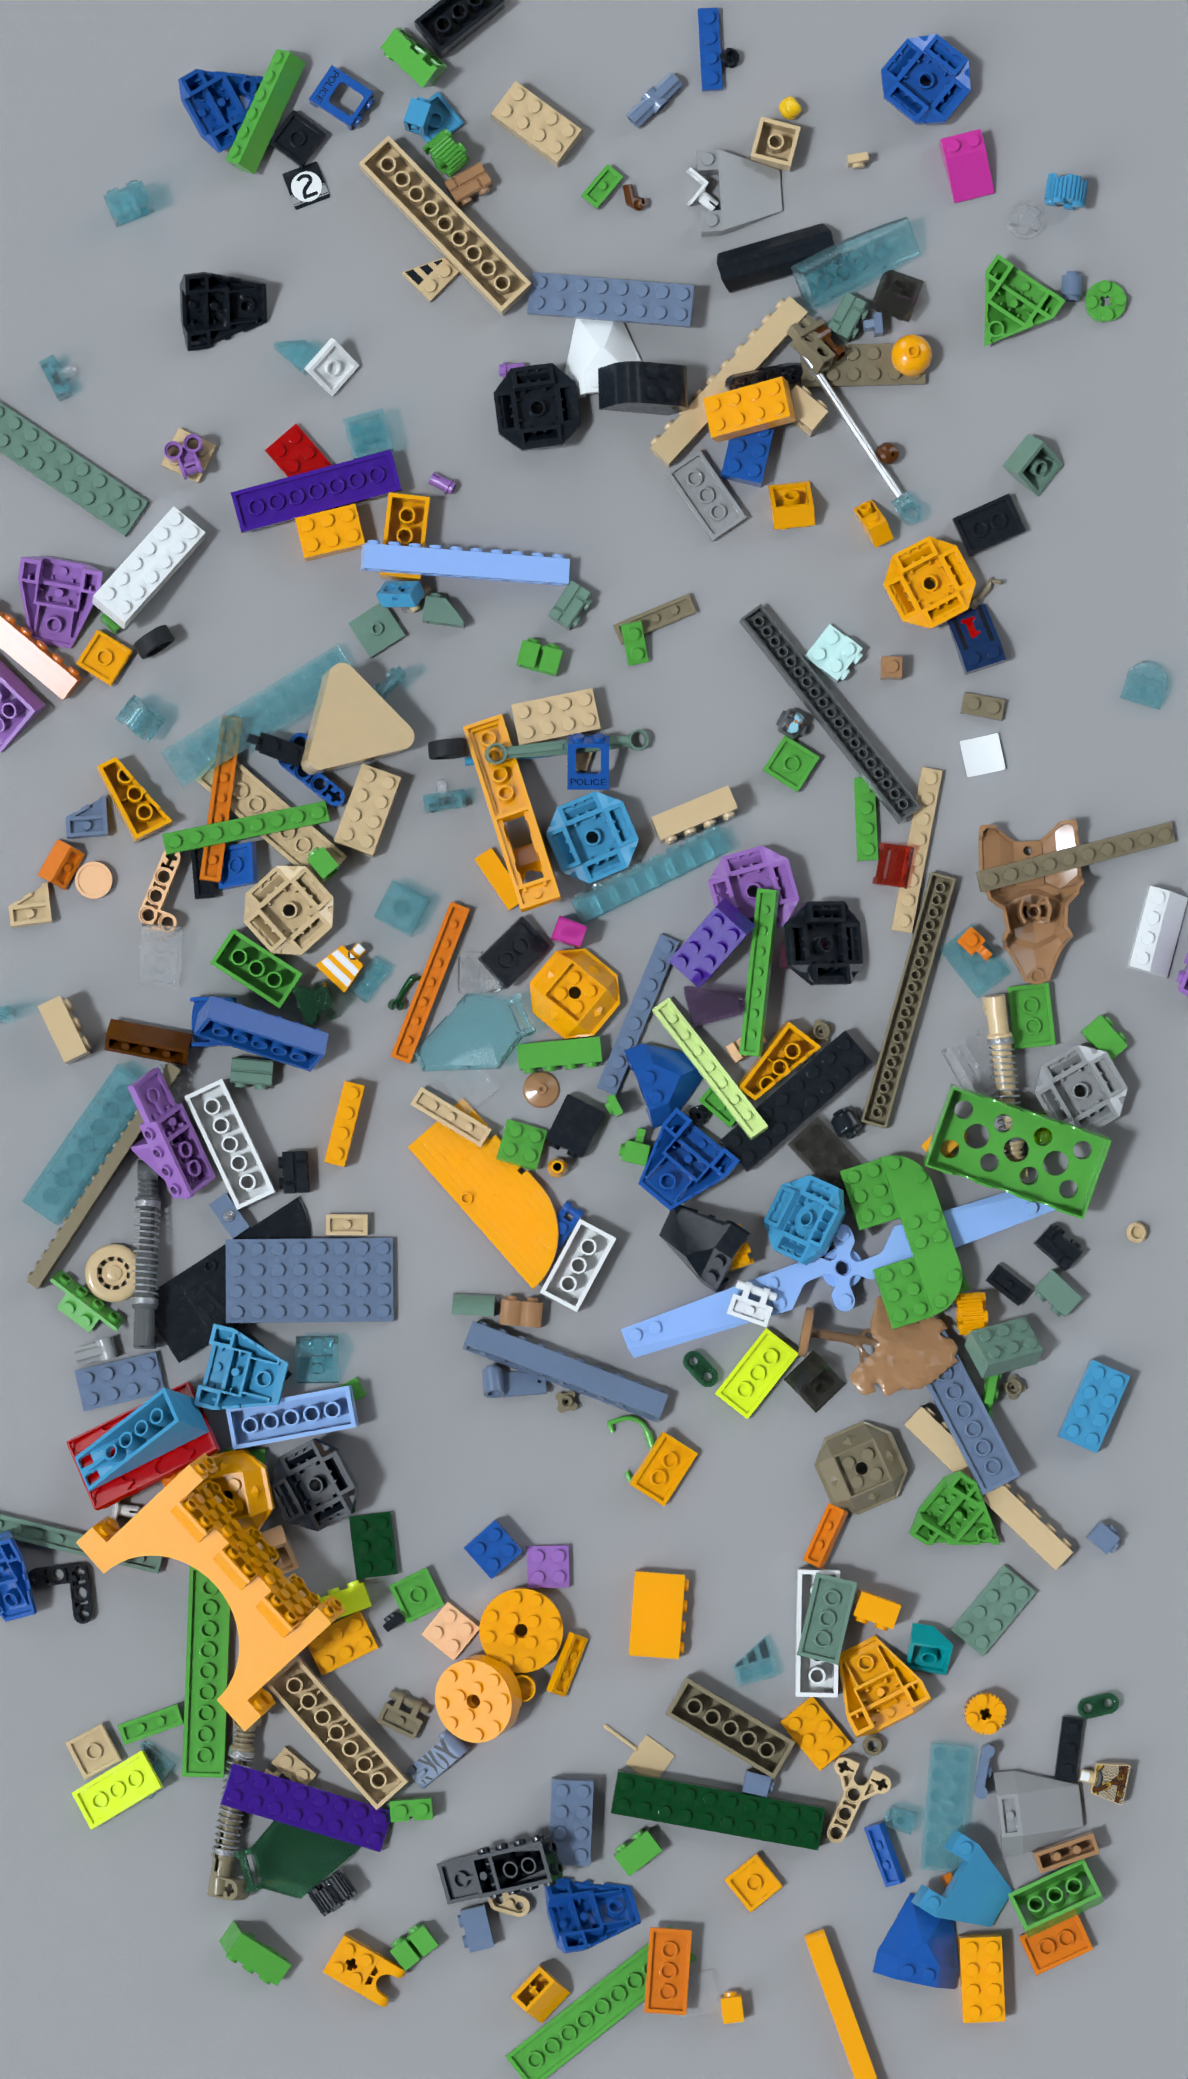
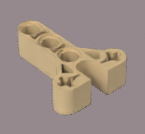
M839 1756L833 1763L834 1770L840 1777L843 1790L826 1829L829 1840L835 1843L843 1841L862 1801L877 1793L885 1794L891 1788V1781L888 1776L873 1768L866 1782L863 1784L856 1783L854 1776L860 1763L847 1756ZM844 1761H846V1764L850 1769L844 1768L842 1771H840L838 1763H843ZM883 1778L887 1785L885 1787L881 1786L879 1789L878 1784L874 1780L881 1781ZM855 1788L859 1790V1796L856 1799L848 1797L850 1789ZM842 1808L850 1809L851 1813L848 1818H841L839 1816V1811ZM834 1827H839L842 1830L841 1835L837 1838L830 1835V1831Z

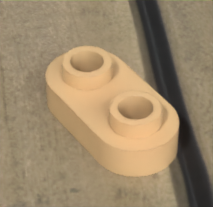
M508 1892L502 1893V1903H497L495 1898L491 1899L489 1896V1905L495 1911L516 1917H523L529 1912L530 1902L523 1895H509ZM522 1902L524 1906L522 1909H517L515 1904Z

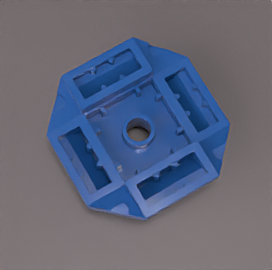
M938 34L907 38L880 71L884 99L915 125L944 124L971 92L969 59ZM922 78H927L930 80L931 84L929 86H923L920 83V80Z

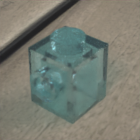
M892 1805L891 1809L887 1808L884 1816L887 1827L911 1835L917 1818L915 1812Z

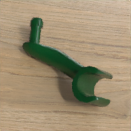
M411 974L397 997L388 1002L390 1010H394L396 1002L397 1009L399 1011L403 1009L402 999L414 980L420 981L421 976Z

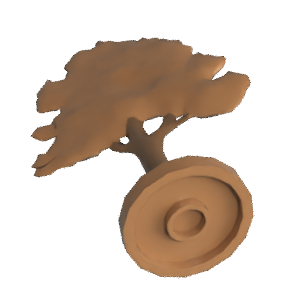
M878 1296L875 1300V1308L870 1322L871 1327L863 1330L860 1334H848L815 1328L812 1326L814 1308L806 1307L798 1356L806 1357L811 1337L847 1343L856 1347L859 1351L860 1364L850 1374V1381L863 1395L876 1392L875 1383L880 1385L883 1394L886 1396H890L896 1391H901L902 1388L907 1390L922 1389L923 1386L939 1379L942 1373L958 1362V1359L955 1358L958 1346L953 1339H947L940 1334L948 1328L941 1319L933 1317L920 1321L919 1324L914 1323L892 1330L881 1296ZM866 1334H873L872 1337L866 1336ZM863 1344L874 1346V1354H868L863 1348Z

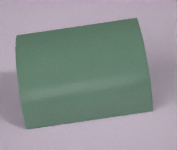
M453 1293L452 1314L494 1316L495 1295Z

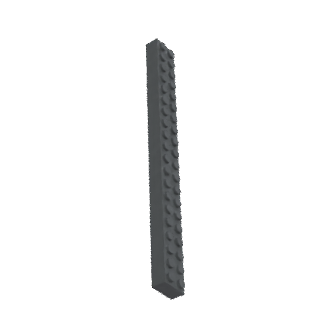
M760 604L742 617L740 624L896 822L901 824L921 808L920 804L763 605Z

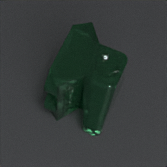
M321 979L317 981L312 991L302 985L293 988L304 1021L308 1027L317 1026L321 1017L320 1014H323L330 1020L339 1017L326 980Z

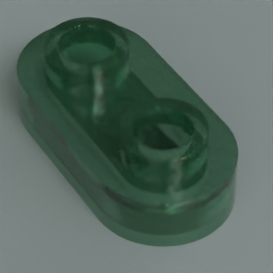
M697 1351L686 1353L683 1358V1365L689 1373L704 1387L715 1385L718 1380V1373L712 1365ZM695 1357L697 1364L691 1365L689 1363L690 1358ZM707 1372L712 1376L709 1381H706L703 1377Z
M1110 1692L1088 1696L1078 1702L1077 1711L1083 1718L1091 1719L1114 1713L1118 1709L1119 1701ZM1106 1699L1111 1700V1705L1108 1707L1104 1705ZM1085 1704L1091 1705L1090 1711H1084Z

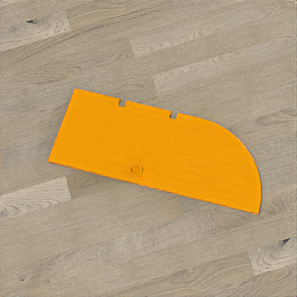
M464 1098L454 1106L490 1128ZM437 1121L409 1145L408 1148L531 1288L534 1289L548 1273L558 1246V1221L548 1194L528 1170L521 1175L518 1170L522 1167L496 1160L501 1143L496 1134L491 1139L488 1138L483 1147L480 1148Z

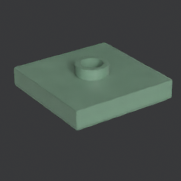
M381 603L348 623L370 658L406 636L389 609L382 607Z

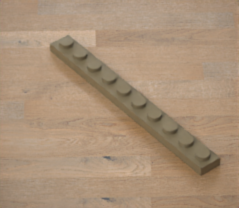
M1166 822L977 871V880L980 892H986L1174 843L1175 837L1171 822Z

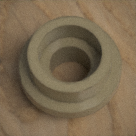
M869 1735L864 1739L863 1749L866 1754L876 1756L882 1752L884 1744L879 1736ZM875 1741L877 1743V1747L875 1749H871L869 1747L870 1742Z

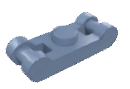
M989 1743L983 1744L979 1757L974 1786V1794L979 1799H985L988 1795L985 1783L986 1778L990 1779L992 1766H989L990 1757H993L995 1754L994 1747Z

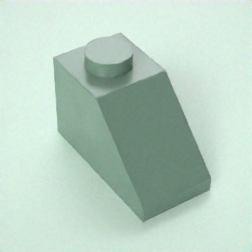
M430 593V596H425L423 623L464 628V621L448 600L442 598V594Z

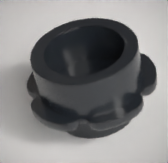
M733 48L723 50L720 53L721 64L726 68H734L739 62L738 52Z
M701 1105L692 1107L689 1110V1118L697 1126L704 1125L705 1121L709 1118L706 1108Z

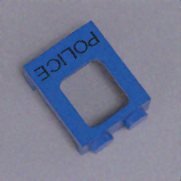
M331 65L309 98L311 105L326 111L347 125L349 130H352L354 126H359L363 119L361 115L365 109L369 110L375 100L371 90ZM341 83H344L363 96L362 102L353 115L346 114L329 102V99Z
M581 733L568 735L567 790H609V736L601 733L594 734L593 736ZM599 748L601 750L600 772H577L576 749Z

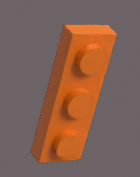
M828 1503L805 1553L804 1561L820 1569L824 1568L849 1513L848 1511Z

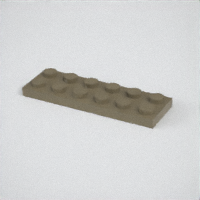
M895 343L841 345L847 350L845 356L838 362L833 361L830 367L822 372L831 387L926 384L925 372L918 376L908 377L895 370L891 363V351ZM800 356L802 370L801 387L822 388Z

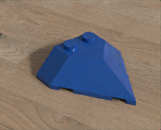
M195 69L178 79L180 97L200 136L218 153L233 145L238 130L263 80V76H248L245 74Z
M644 1043L624 1050L630 1069L634 1071L646 1103V1112L652 1128L659 1127L676 1107L681 1110L703 1077L684 1052Z

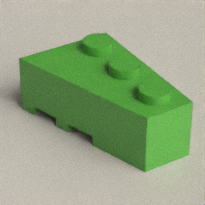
M401 27L395 28L381 46V49L385 51L384 55L390 60L395 61L422 88L434 86L448 67Z
M233 1920L219 1940L227 1954L226 1957L234 1963L237 1961L242 1963V1967L249 1973L253 1974L256 1972L259 1974V1978L266 1984L270 1985V1983L278 1986L292 1966L289 1960L269 1945L255 1939V1935L249 1932L248 1934L241 1930L238 1926L239 1924Z

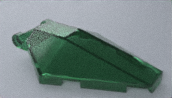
M273 1821L251 1848L235 1852L236 1859L239 1858L247 1886L245 1887L246 1893L265 1889L301 1899L345 1862L360 1846ZM247 1855L252 1857L259 1881L257 1884H254Z

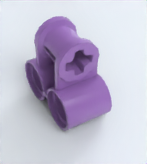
M197 434L187 435L183 446L176 441H170L164 447L166 458L170 462H178L184 480L198 472L204 473L198 458V454L203 450V442ZM191 440L199 442V446L196 449L188 448V443ZM173 447L180 450L179 454L175 457L168 454L169 450Z

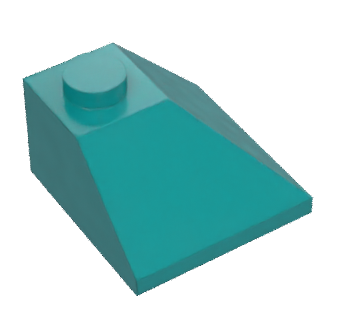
M912 1623L906 1666L914 1671L947 1675L953 1644L934 1626Z

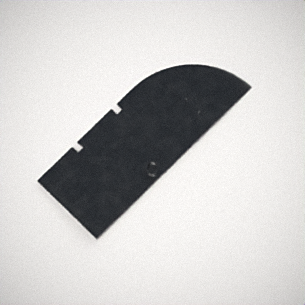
M297 1197L234 1239H311V1227L306 1208L300 1197ZM226 1244L158 1287L159 1289L155 1292L158 1294V1297H156L158 1299V1308L155 1310V1327L179 1363L209 1344L213 1325L206 1319L196 1303L218 1325H222L221 1321L226 1319V1314L204 1292L195 1302L192 1300V1297L204 1286L226 1308ZM208 1304L215 1306L213 1312L207 1311L206 1307ZM230 1323L227 1327L234 1328L237 1325L235 1323Z

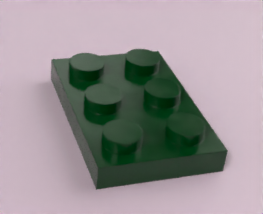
M391 1511L350 1516L349 1523L356 1579L398 1574Z

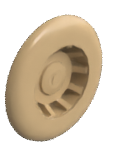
M109 1244L97 1249L89 1257L85 1267V1280L90 1291L99 1299L107 1302H121L133 1296L135 1293L132 1290H135V1286L132 1284L135 1283V1279L132 1277H135L133 1270H135L136 1266L132 1264L136 1263V1259H133V1257H136V1253L120 1244ZM114 1257L115 1260L110 1261L109 1258ZM121 1258L124 1261L121 1263L118 1261V1259ZM105 1260L107 1263L104 1266L101 1265V1263ZM126 1263L128 1264L129 1269H126V1267H125V1264H126ZM99 1268L102 1269V1274H98ZM128 1272H130V1278H127ZM99 1277L103 1278V1283L100 1282ZM127 1281L126 1285L123 1286L122 1283ZM105 1285H111L110 1289L106 1288ZM119 1285V1289L114 1290V1286Z

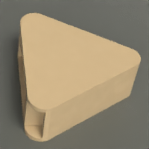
M338 663L325 672L322 677L301 766L306 773L315 775L396 755L413 744L414 731L352 666L347 663Z

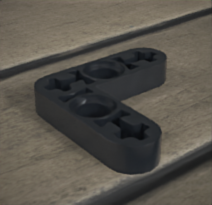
M72 1563L38 1567L29 1571L28 1579L33 1587L70 1583L74 1619L80 1624L88 1623L92 1619L93 1608L89 1572L86 1565ZM76 1567L84 1570V1574L81 1575V1581L85 1580L86 1584L74 1586V1582H78L77 1575H73ZM55 1569L62 1570L64 1574L62 1580L56 1581L52 1578V1572ZM45 1570H49V1583H46L47 1578L40 1579L39 1583L32 1580L31 1576L35 1575V1571L39 1575H45ZM82 1587L86 1590L87 1595L84 1599H78L75 1596L77 1588ZM88 1601V1605H84V1611L88 1612L89 1615L85 1617V1620H82V1617L77 1615L81 1612V1605L76 1607V1602L83 1603Z

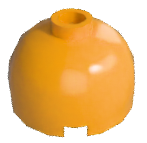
M915 334L899 338L891 351V363L895 370L908 377L924 373L932 360V349L929 343L923 337Z

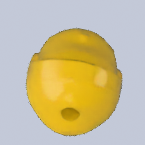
M791 96L784 98L778 107L781 115L788 120L795 119L802 112L798 101Z

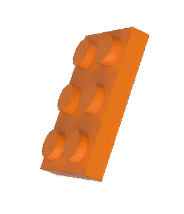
M1078 1915L1029 1938L1026 1933L1018 1936L1036 1976L1093 1950Z

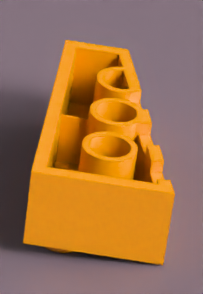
M116 757L97 766V772L134 843L172 825L173 821L164 813L161 807L149 796L147 791L134 779Z

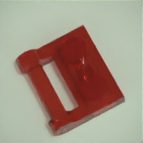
M879 843V860L872 884L907 889L914 848ZM888 851H891L886 879H884Z

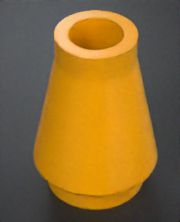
M555 1157L548 1162L547 1171L552 1177L561 1178L567 1173L568 1165L563 1158ZM559 1163L561 1170L555 1171L553 1166Z

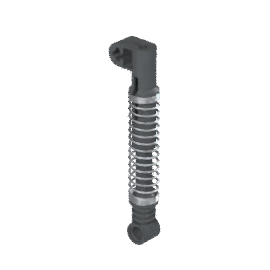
M138 1160L137 1178L141 1182H138V1186H140L138 1191L140 1193L135 1198L134 1207L140 1210H135L134 1212L140 1213V1217H134V1219H140V1223H135L134 1226H140V1230H134V1232L140 1233V1237H134V1239H139V1243L133 1244L134 1246H139V1250L133 1251L136 1253V1257H133V1259H136V1263L132 1264L136 1266L135 1270H133L135 1277H132L135 1279V1283L132 1284L135 1286V1290H132L135 1293V1297H132V1308L134 1309L133 1347L135 1349H156L157 1328L155 1327V1310L158 1308V1299L156 1298L158 1294L155 1292L159 1289L156 1286L159 1283L156 1279L159 1276L156 1273L159 1267L156 1265L160 1262L157 1260L160 1254L155 1251L160 1249L156 1246L160 1241L155 1238H158L160 1234L155 1231L160 1230V1227L156 1225L161 1222L159 1219H156L161 1216L160 1213L156 1212L161 1210V1198L156 1193L159 1191V1188H156L159 1186V1183L156 1182L159 1181L160 1176L143 1160Z

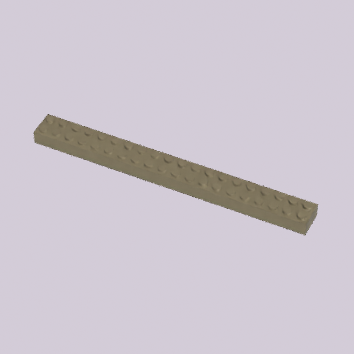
M930 872L860 1121L862 1123L883 1129L887 1127L956 878Z
M173 1063L166 1064L162 1074L170 1091L183 1072L182 1069ZM138 1109L134 1113L135 1117L127 1123L128 1128L121 1132L120 1140L114 1143V1149L106 1155L105 1158L107 1160L99 1166V1172L93 1175L92 1183L85 1187L84 1195H80L78 1198V1204L70 1210L71 1215L63 1221V1227L57 1230L56 1238L50 1241L48 1244L50 1247L42 1253L41 1261L36 1262L35 1270L27 1276V1282L35 1288H42L131 1152V1146L137 1143L142 1135L139 1125L143 1123V1119Z

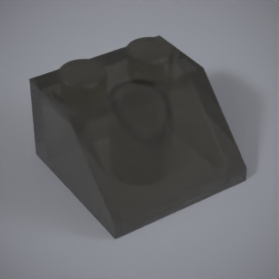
M885 267L870 309L895 317L897 320L909 322L924 281Z
M814 1350L784 1378L785 1382L816 1413L846 1384Z

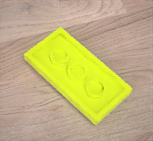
M765 1328L715 1394L748 1419L798 1356V1352Z
M140 1751L72 1792V1795L90 1829L94 1830L162 1789L163 1785L145 1751Z

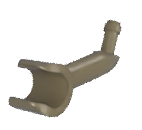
M991 577L984 589L975 598L972 596L970 602L972 609L977 608V603L991 591L994 584L1002 585L1003 580H994Z

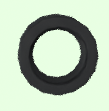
M162 625L139 638L134 643V647L142 659H147L165 649L175 638L167 625Z
M453 738L429 742V759L445 760L468 756L467 739Z

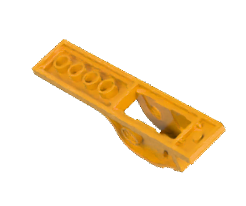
M499 714L463 726L521 912L561 900L552 864L517 759H505V761L498 765H492L486 761L484 756L486 748L491 744L500 743L504 747L512 746L503 715ZM492 747L490 749L489 757L491 760L497 762L502 759L503 753L500 748ZM525 816L533 843L513 849L504 822ZM528 871L541 872L544 876L543 878L524 883L525 874Z

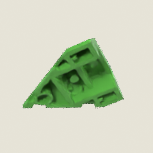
M997 254L985 271L984 346L1053 319L1066 300L1050 289L1045 288Z
M961 1471L946 1475L941 1479L919 1506L909 1531V1535L925 1545H934V1543H946L947 1545L992 1543V1545H1001L976 1480Z

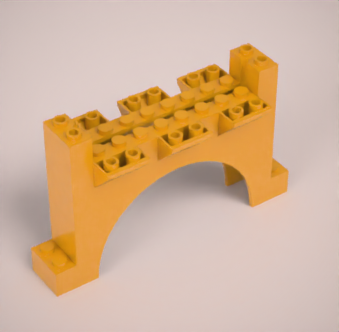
M204 1453L180 1472L121 1529L118 1523L108 1515L89 1529L76 1543L103 1573H106L120 1562L131 1558L149 1555L163 1556L182 1561L194 1567L216 1585L232 1610L239 1635L237 1667L230 1684L217 1701L237 1724L246 1731L276 1704L272 1695L262 1687L346 1610L343 1608L342 1603L332 1595L321 1603L318 1596L311 1592L305 1585L304 1580L295 1573L286 1578L282 1570L273 1564L280 1556L277 1554L276 1549L264 1540L261 1532L253 1526L244 1532L240 1523L231 1517L238 1510L234 1502L221 1492L217 1483L212 1482L211 1479L207 1480L219 1468L215 1465V1461Z

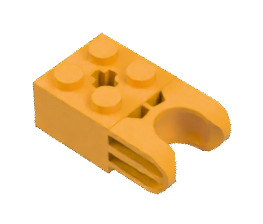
M344 1933L326 1964L323 1973L374 2003L387 2007L389 1999L378 1988V1978L386 1974L402 1978L405 1976L406 1971L399 1964L383 1956L380 1952ZM355 1959L357 1966L349 1967L347 1960Z

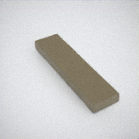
M690 593L614 624L613 627L622 645L624 643L620 624L641 620L643 633L646 635L697 613Z

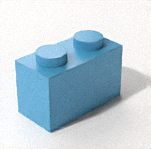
M411 97L404 118L406 131L426 136L433 115L432 106L428 103L427 99Z

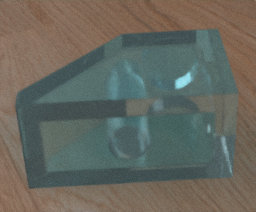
M306 340L275 342L273 345L277 352L305 376L308 372L304 368L321 350L314 342L311 341L309 344Z

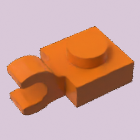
M972 926L957 940V943L971 956L977 952L987 962L993 955L983 946L986 940Z

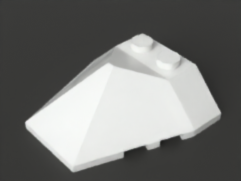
M576 319L564 373L576 382L578 398H585L586 394L599 393L598 368L617 362L641 361L623 322Z

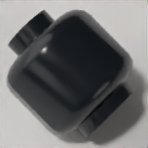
M847 1107L836 1111L831 1120L837 1136L840 1138L846 1137L847 1140L858 1135L857 1131L862 1126L856 1112Z

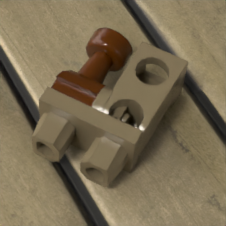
M808 315L800 324L804 329L797 323H794L788 329L787 334L793 339L790 346L794 350L796 349L800 355L804 356L813 365L811 370L818 375L827 370L833 361L838 362L841 360L847 350L841 345L836 346L831 340V329L825 326L826 322L822 318L815 321Z

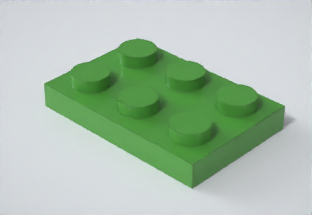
M1049 983L1007 987L1011 1030L1014 1041L1013 1048L1024 1049L1056 1045Z

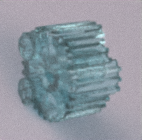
M136 695L129 699L116 717L122 725L125 723L131 732L148 742L152 740L166 720L155 708L150 705L146 706Z

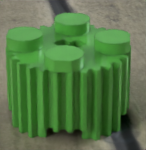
M445 128L423 147V150L427 156L431 154L435 167L442 174L447 173V176L451 178L468 163L470 158L466 154L467 150L460 142L456 144L452 140L453 135Z

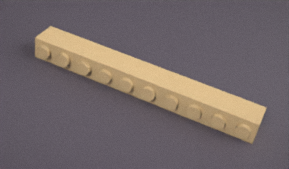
M791 296L786 300L782 298L775 306L777 310L772 315L769 313L761 321L763 325L759 330L755 328L748 335V342L745 345L741 343L733 352L735 356L731 360L726 359L720 366L721 371L717 375L713 374L706 381L707 386L703 391L699 389L693 395L692 399L694 401L688 406V410L679 412L680 416L675 421L673 419L670 420L664 427L666 431L662 436L657 435L651 441L650 451L668 468L708 425L703 398L727 392L725 381L730 375L759 369L789 337L787 331L794 323L800 325L802 320L807 317L808 312ZM735 381V384L732 385V387L736 389V385H739V384L745 385V384H744V382H743V383H739V382Z
M920 1406L903 1425L953 1473L961 1471L974 1479L958 1446L949 1433L947 1425L943 1421L938 1423L933 1418L936 1414L928 1407L924 1409ZM1005 1484L982 1495L985 1504L1054 1570H1057L1073 1553L1070 1550L1072 1545L1065 1538L1060 1540L1055 1535L1057 1531L1049 1523L1044 1525L1039 1520L1042 1516L1033 1508L1029 1510L1024 1505L1026 1501L1019 1494L1014 1496L1009 1491L1011 1489L1010 1485Z

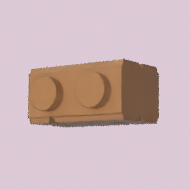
M481 162L444 182L455 205H462V207L470 204L473 201L472 198L478 194L481 197L491 191L490 188L493 186Z

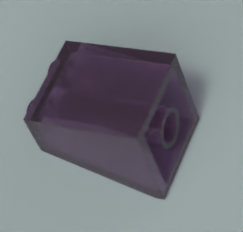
M692 986L683 987L693 1029L739 1018L743 1015L742 1012L745 1010L743 998L738 999L737 994Z

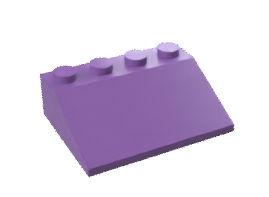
M1 660L0 753L28 727L46 706Z

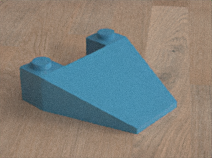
M954 1830L944 1848L963 1859L942 1895L921 1884L911 1902L937 1918L991 1927L1007 1902L1008 1894L1013 1891L980 1845Z

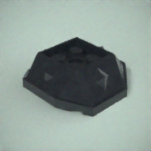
M553 363L511 368L493 393L499 435L521 451L563 446L581 425L576 382ZM534 405H541L543 407V411L540 414L533 413L531 409Z
M845 901L805 902L784 924L787 967L811 986L849 985L853 982L854 977L863 965L860 922L848 909L849 907Z
M317 1438L280 1456L270 1481L272 1494L288 1524L320 1531L355 1512L358 1484L340 1450ZM316 1480L320 1482L321 1488L316 1485Z

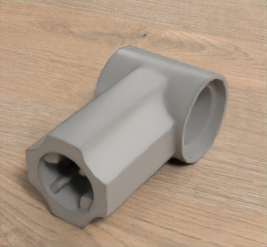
M113 1336L97 1340L89 1345L74 1348L78 1366L118 1357Z

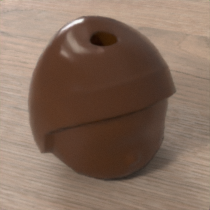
M890 442L882 443L875 451L881 462L885 465L895 463L900 454L899 449Z

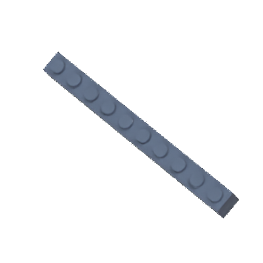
M472 1321L463 1345V1350L657 1423L668 1398L665 1391L660 1388L654 1387L652 1389L646 1387L641 1381H630L625 1379L626 1377L620 1373L612 1374L601 1366L595 1365L593 1367L586 1364L587 1362L583 1359L569 1358L562 1351L556 1350L554 1352L548 1350L547 1346L543 1344H532L522 1336H511L506 1330L500 1328L495 1330L482 1321Z

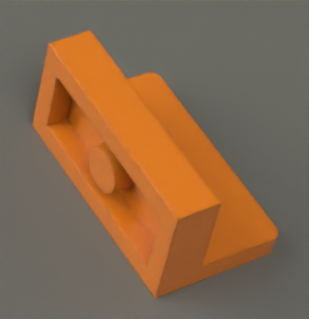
M58 839L42 865L38 876L65 890L85 854Z

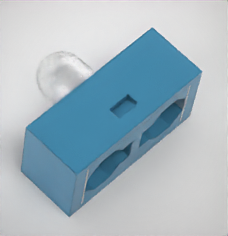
M385 581L376 595L382 607H400L404 613H410L413 607L419 604L425 592L419 581Z

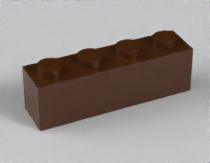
M111 1019L106 1032L104 1050L186 1066L191 1051L193 1034Z

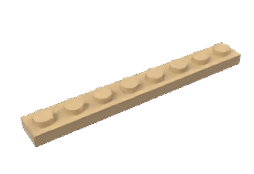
M925 767L921 769L916 801L920 804L921 808L912 816L891 927L893 931L912 934L942 777L941 770Z

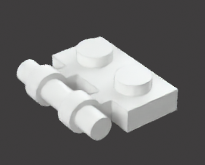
M737 1280L735 1288L743 1291L741 1296L732 1295L726 1314L767 1327L773 1307L765 1304L767 1299L775 1302L777 1293L771 1292L766 1287L754 1286L749 1281ZM749 1293L760 1296L759 1302L748 1299Z

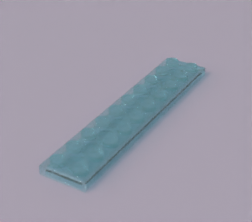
M338 644L162 750L161 754L182 787L186 786L253 745L246 742L249 733L260 736L261 732L271 734L314 708L325 672L338 663L349 664Z

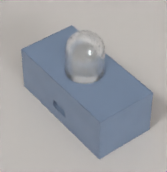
M227 1193L209 1204L232 1239L251 1227L241 1212L237 1210Z

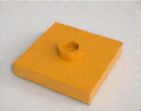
M97 629L76 662V665L109 686H112L133 651Z
M757 1853L724 1879L750 1913L783 1887Z

